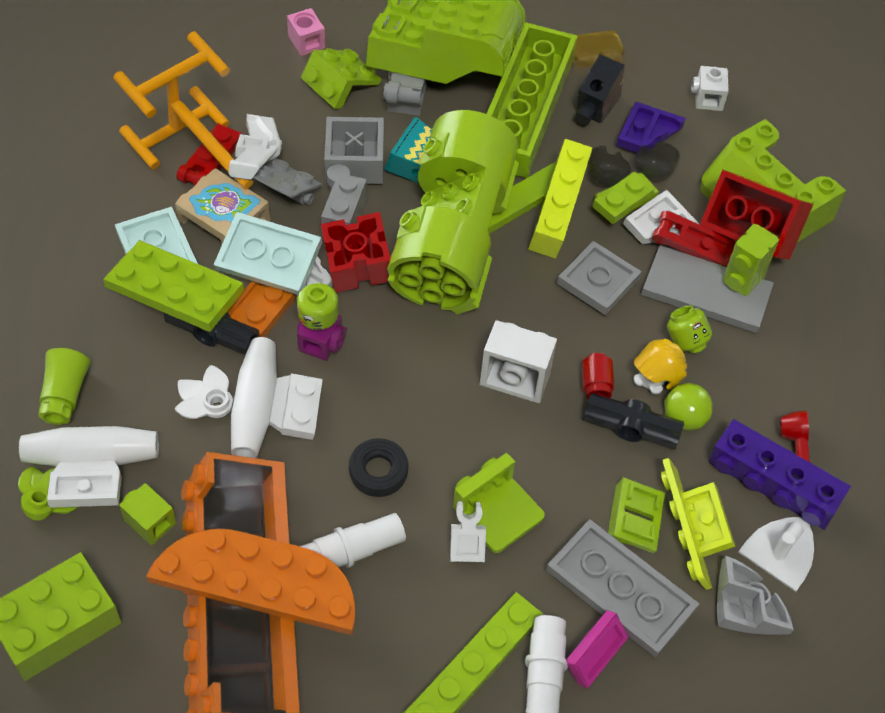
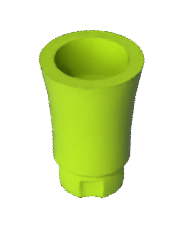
M53 348L46 352L45 373L38 411L39 418L46 423L61 425L70 422L72 411L76 408L83 380L91 364L90 359L86 355L67 348Z

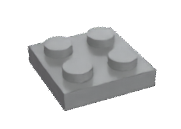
M592 241L558 276L557 284L606 316L640 279L642 271L595 241Z

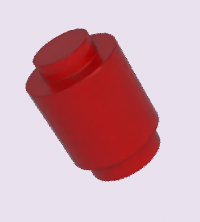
M592 353L582 361L583 392L586 393L588 400L591 393L611 398L612 392L615 389L613 360L603 353Z

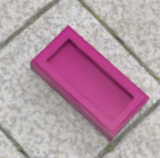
M607 610L567 658V666L579 686L588 689L629 638L617 613Z

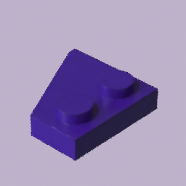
M635 102L618 137L616 146L643 155L681 130L686 118Z

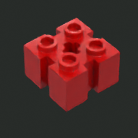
M380 212L357 216L358 223L346 225L345 219L321 224L330 274L336 293L359 288L358 282L370 280L371 285L388 282L389 273L387 268L391 258Z

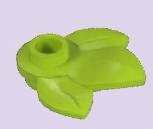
M31 466L25 469L19 478L18 489L23 494L20 506L24 514L32 520L46 519L52 512L67 514L78 508H49L47 496L51 471H54L55 468L49 469L44 474L39 469Z

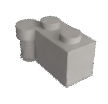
M388 71V80L391 81L385 83L383 99L388 103V111L420 116L428 80Z
M332 165L327 170V183L330 186V195L321 215V224L345 219L346 225L358 223L356 217L362 216L367 203V179L350 176V170L345 165Z

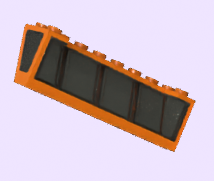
M206 452L200 463L195 464L190 478L185 480L182 485L181 498L186 501V510L182 517V530L186 531V536L209 529H230L289 544L284 462ZM183 592L187 594V606L183 614V625L188 627V639L185 642L183 652L184 660L188 661V674L184 682L185 696H189V709L186 713H300L294 620Z

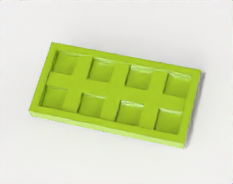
M141 240L131 248L103 279L105 288L208 332L215 327L244 292L243 282Z

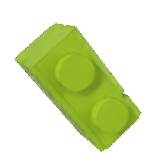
M753 224L746 231L745 235L743 234L735 243L723 277L724 283L743 296H748L755 286L764 279L778 245V237L758 224Z

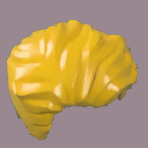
M668 339L652 340L634 359L635 367L649 381L659 383L668 380L669 384L666 387L668 390L678 385L687 376V363L682 349Z

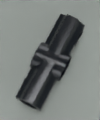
M228 312L225 313L210 332L166 313L164 314L165 322L191 332L202 344L215 346L218 343L246 355L252 339L260 336L259 329L232 319Z
M591 393L583 417L585 421L615 430L616 434L623 440L639 442L644 439L675 450L684 426L683 421L652 412L650 406L640 400L631 399L624 403L595 393Z

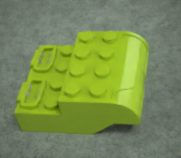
M388 0L385 11L379 14L368 36L366 66L447 84L473 71L503 76L513 53V48H515L525 24L524 8L519 0Z

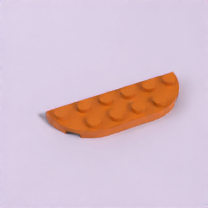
M209 529L190 534L173 543L160 554L146 575L148 582L353 636L356 610L353 592L347 578L330 559L304 547L236 530Z

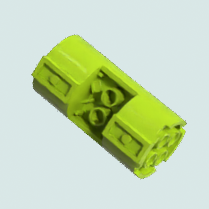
M472 110L451 111L443 114L435 121L430 138L424 145V153L418 172L419 184L425 192L421 199L422 206L408 210L402 215L399 222L400 227L396 237L397 240L387 268L389 273L388 282L401 296L421 306L424 305L425 301L441 305V310H451L457 315L479 307L492 257L488 255L491 247V238L487 230L491 216L507 208L519 165L515 160L518 152V141L511 129L500 120L488 114Z

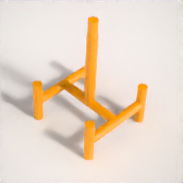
M196 31L189 33L187 40L199 53L146 82L135 86L123 71H118L114 74L113 79L147 118L153 117L157 110L145 96L167 84L168 125L141 140L128 125H124L119 129V133L152 170L159 167L160 161L149 148L188 127L229 173V164L234 158L199 120L209 115L216 124L228 127L230 122L198 86L192 87L189 90V94L200 107L190 111L179 99L178 77L208 62L221 77H225L230 72V68ZM234 177L244 189L250 188L253 184L251 179Z

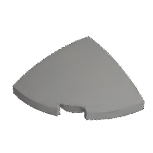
M725 556L722 559L718 581V626L739 632L764 635L791 634L794 631L790 615L779 595L774 593L771 596L768 588L760 583L763 578L745 564Z

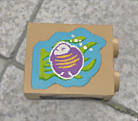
M216 168L207 176H203L191 190L182 194L175 203L179 222L184 224L190 219L219 238L221 244L225 240L236 212L270 221L269 202L249 189H244L238 182Z

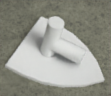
M787 517L772 521L757 529L746 540L738 553L796 592L812 566L814 556L813 533L809 523L802 517Z

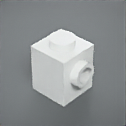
M700 66L698 77H693L691 93H696V109L723 111L728 95V68Z

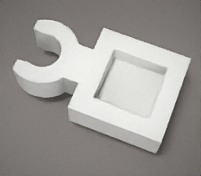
M458 501L456 514L461 524H451L450 561L485 562L486 526L476 525L481 520L483 514L480 502H476L475 512L467 515L463 512V502Z

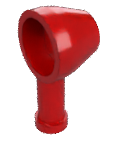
M807 410L795 411L780 417L781 437L795 441L796 455L810 462Z

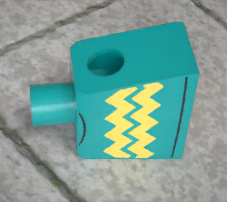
M415 117L390 152L384 169L419 183L418 172L424 153L423 148L430 138L432 129Z

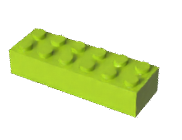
M527 22L524 24L487 112L488 115L507 125L516 136L518 152L515 160L519 163L516 175L525 178L529 176L575 58L578 37L577 35Z

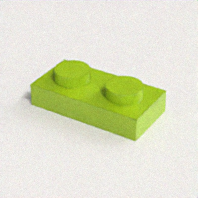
M634 171L594 199L593 208L612 224H615L654 195L655 188Z

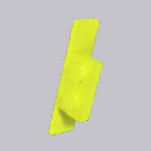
M669 458L664 459L665 471L661 472V477L667 491H672L674 500L669 501L675 520L680 519L683 530L678 531V535L684 550L689 549L691 560L687 561L689 573L693 581L698 580L706 590L711 589L712 584L703 557L736 547L717 486L713 482L684 492L677 468Z

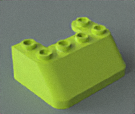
M764 119L734 136L703 174L700 190L710 200L723 169L814 204L798 239L799 242L834 220L846 190L834 179L826 176L817 177L806 184L800 181L767 151V149L777 143L779 132L769 121Z

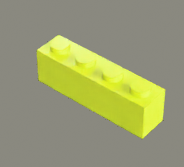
M568 139L564 140L528 250L556 259L567 232L592 147Z

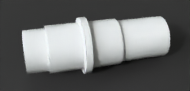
M392 513L364 524L359 523L345 529L341 527L335 528L334 533L314 539L313 542L300 547L322 554L336 564L338 568L342 566L349 568L354 565V562L372 556L375 552L405 542L406 535L399 516L396 513Z
M543 615L534 619L530 652L525 657V665L528 667L526 713H559L564 671L568 669L565 659L566 621L560 617Z

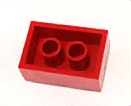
M722 169L700 225L738 241L753 224H758L776 235L779 239L773 256L790 260L814 204L740 174Z

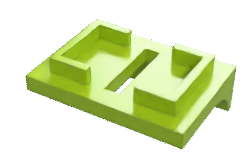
M623 477L615 486L608 533L620 543L632 545L654 554L657 551L665 493ZM624 510H630L632 512L651 518V520H647L642 517L633 515L631 513L625 512Z

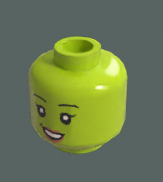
M692 305L683 306L673 311L670 315L671 318L667 322V330L673 343L677 344L682 351H689L690 353H697L705 349L706 343L712 337V329L704 311L694 308Z

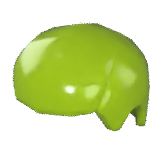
M692 383L677 385L667 394L664 400L665 416L683 421V430L700 429L711 419L713 405L711 397L700 385Z

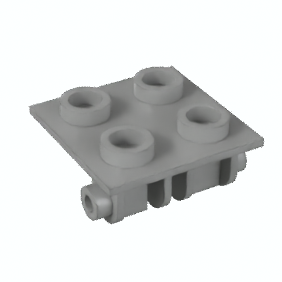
M280 159L266 162L253 177L264 183L265 186L285 194L288 198L291 197V199L302 205H310L314 200L312 190L322 186V183L314 180L311 174L296 171L289 167L287 162Z

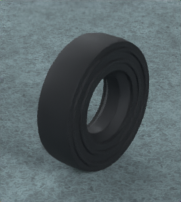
M381 438L367 440L357 446L349 461L350 478L355 487L366 495L373 497L391 495L398 491L407 479V456L403 449L393 441ZM374 458H384L389 461L392 469L384 477H373L366 470L367 463Z

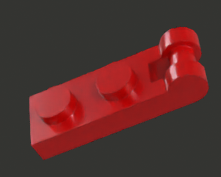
M217 124L210 132L232 156L236 151V145L242 133L221 124ZM201 144L187 163L179 167L176 179L184 183L191 182L195 186L203 176H207L215 168L220 171L223 166Z
M671 211L661 212L658 219L660 223L659 228H656L652 235L654 242L660 245H669L691 256L725 267L728 266L737 241ZM670 229H678V234L671 232Z

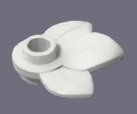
M210 365L205 371L203 381L178 380V391L183 401L176 406L175 411L182 417L198 419L207 415L212 418H220L226 416L232 410L233 398L228 392L229 379L219 368ZM217 402L222 403V404H220V405L213 406L214 403H217Z

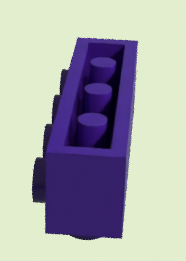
M735 419L732 420L715 445L709 459V463L714 465L720 472L733 476L743 482L749 489L762 493L772 499L778 506L791 510L810 525L818 526L823 530L828 526L851 487Z

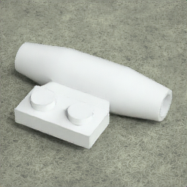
M265 337L252 339L239 370L231 412V454L235 456L257 458L269 425L281 432L282 435L313 440L315 435L322 379L292 373L291 375L277 378L276 344L271 339Z
M120 426L63 427L21 435L19 441L21 462L56 467L54 471H51L47 496L49 508L119 505L122 476L118 466L155 459L159 455L157 431Z

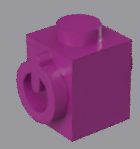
M338 315L336 322L331 327L324 330L309 329L299 321L297 328L298 351L325 361L328 360L332 352L338 353L343 345L347 327L342 326L341 315Z

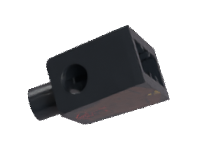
M599 54L578 91L575 119L579 123L588 125L591 120L598 123L604 121L621 97L624 64Z

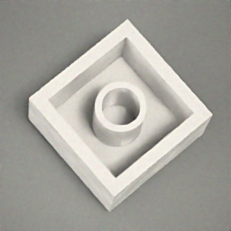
M496 320L484 348L480 385L540 404L551 373L557 338L550 337L542 332L520 328L513 323H504Z

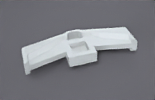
M247 114L246 126L249 136L240 134L235 152V157L237 158L231 160L229 164V175L242 179H252L258 170L267 161L276 158L282 149V140L279 138L274 118Z

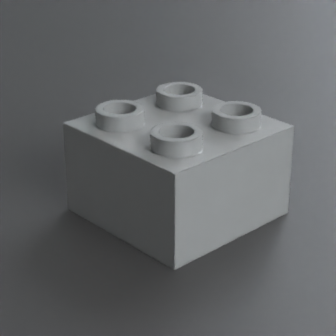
M326 117L325 183H327L328 168L335 164H342L349 168L350 176L367 179V184H383L384 118Z

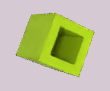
M146 483L137 490L130 491L124 497L122 503L119 504L124 521L150 545H153L177 524L173 508Z

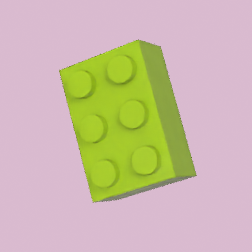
M81 552L0 598V641L24 681L29 680L122 623L114 603Z

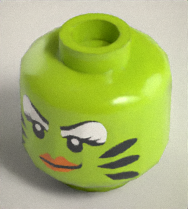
M312 283L305 286L299 292L297 308L301 323L309 329L324 330L336 322L339 315L338 295L332 287L323 283Z

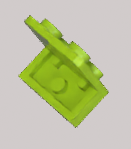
M326 48L325 50H313L301 75V79L334 109H341L353 85H380L382 80L376 74V70L373 67L366 66L358 58L359 55L350 49L333 50Z
M507 452L498 459L491 458L482 466L481 471L472 477L466 476L456 484L454 490L453 509L455 511L458 501L463 502V512L467 515L475 512L476 502L481 503L483 514L481 520L476 525L486 526L485 544L493 553L502 552L540 524L545 516L544 511L513 479L515 461Z

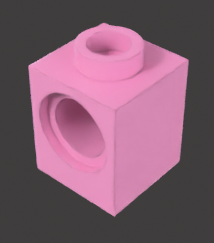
M312 8L287 15L288 36L301 56L312 53L313 50L325 49V28Z

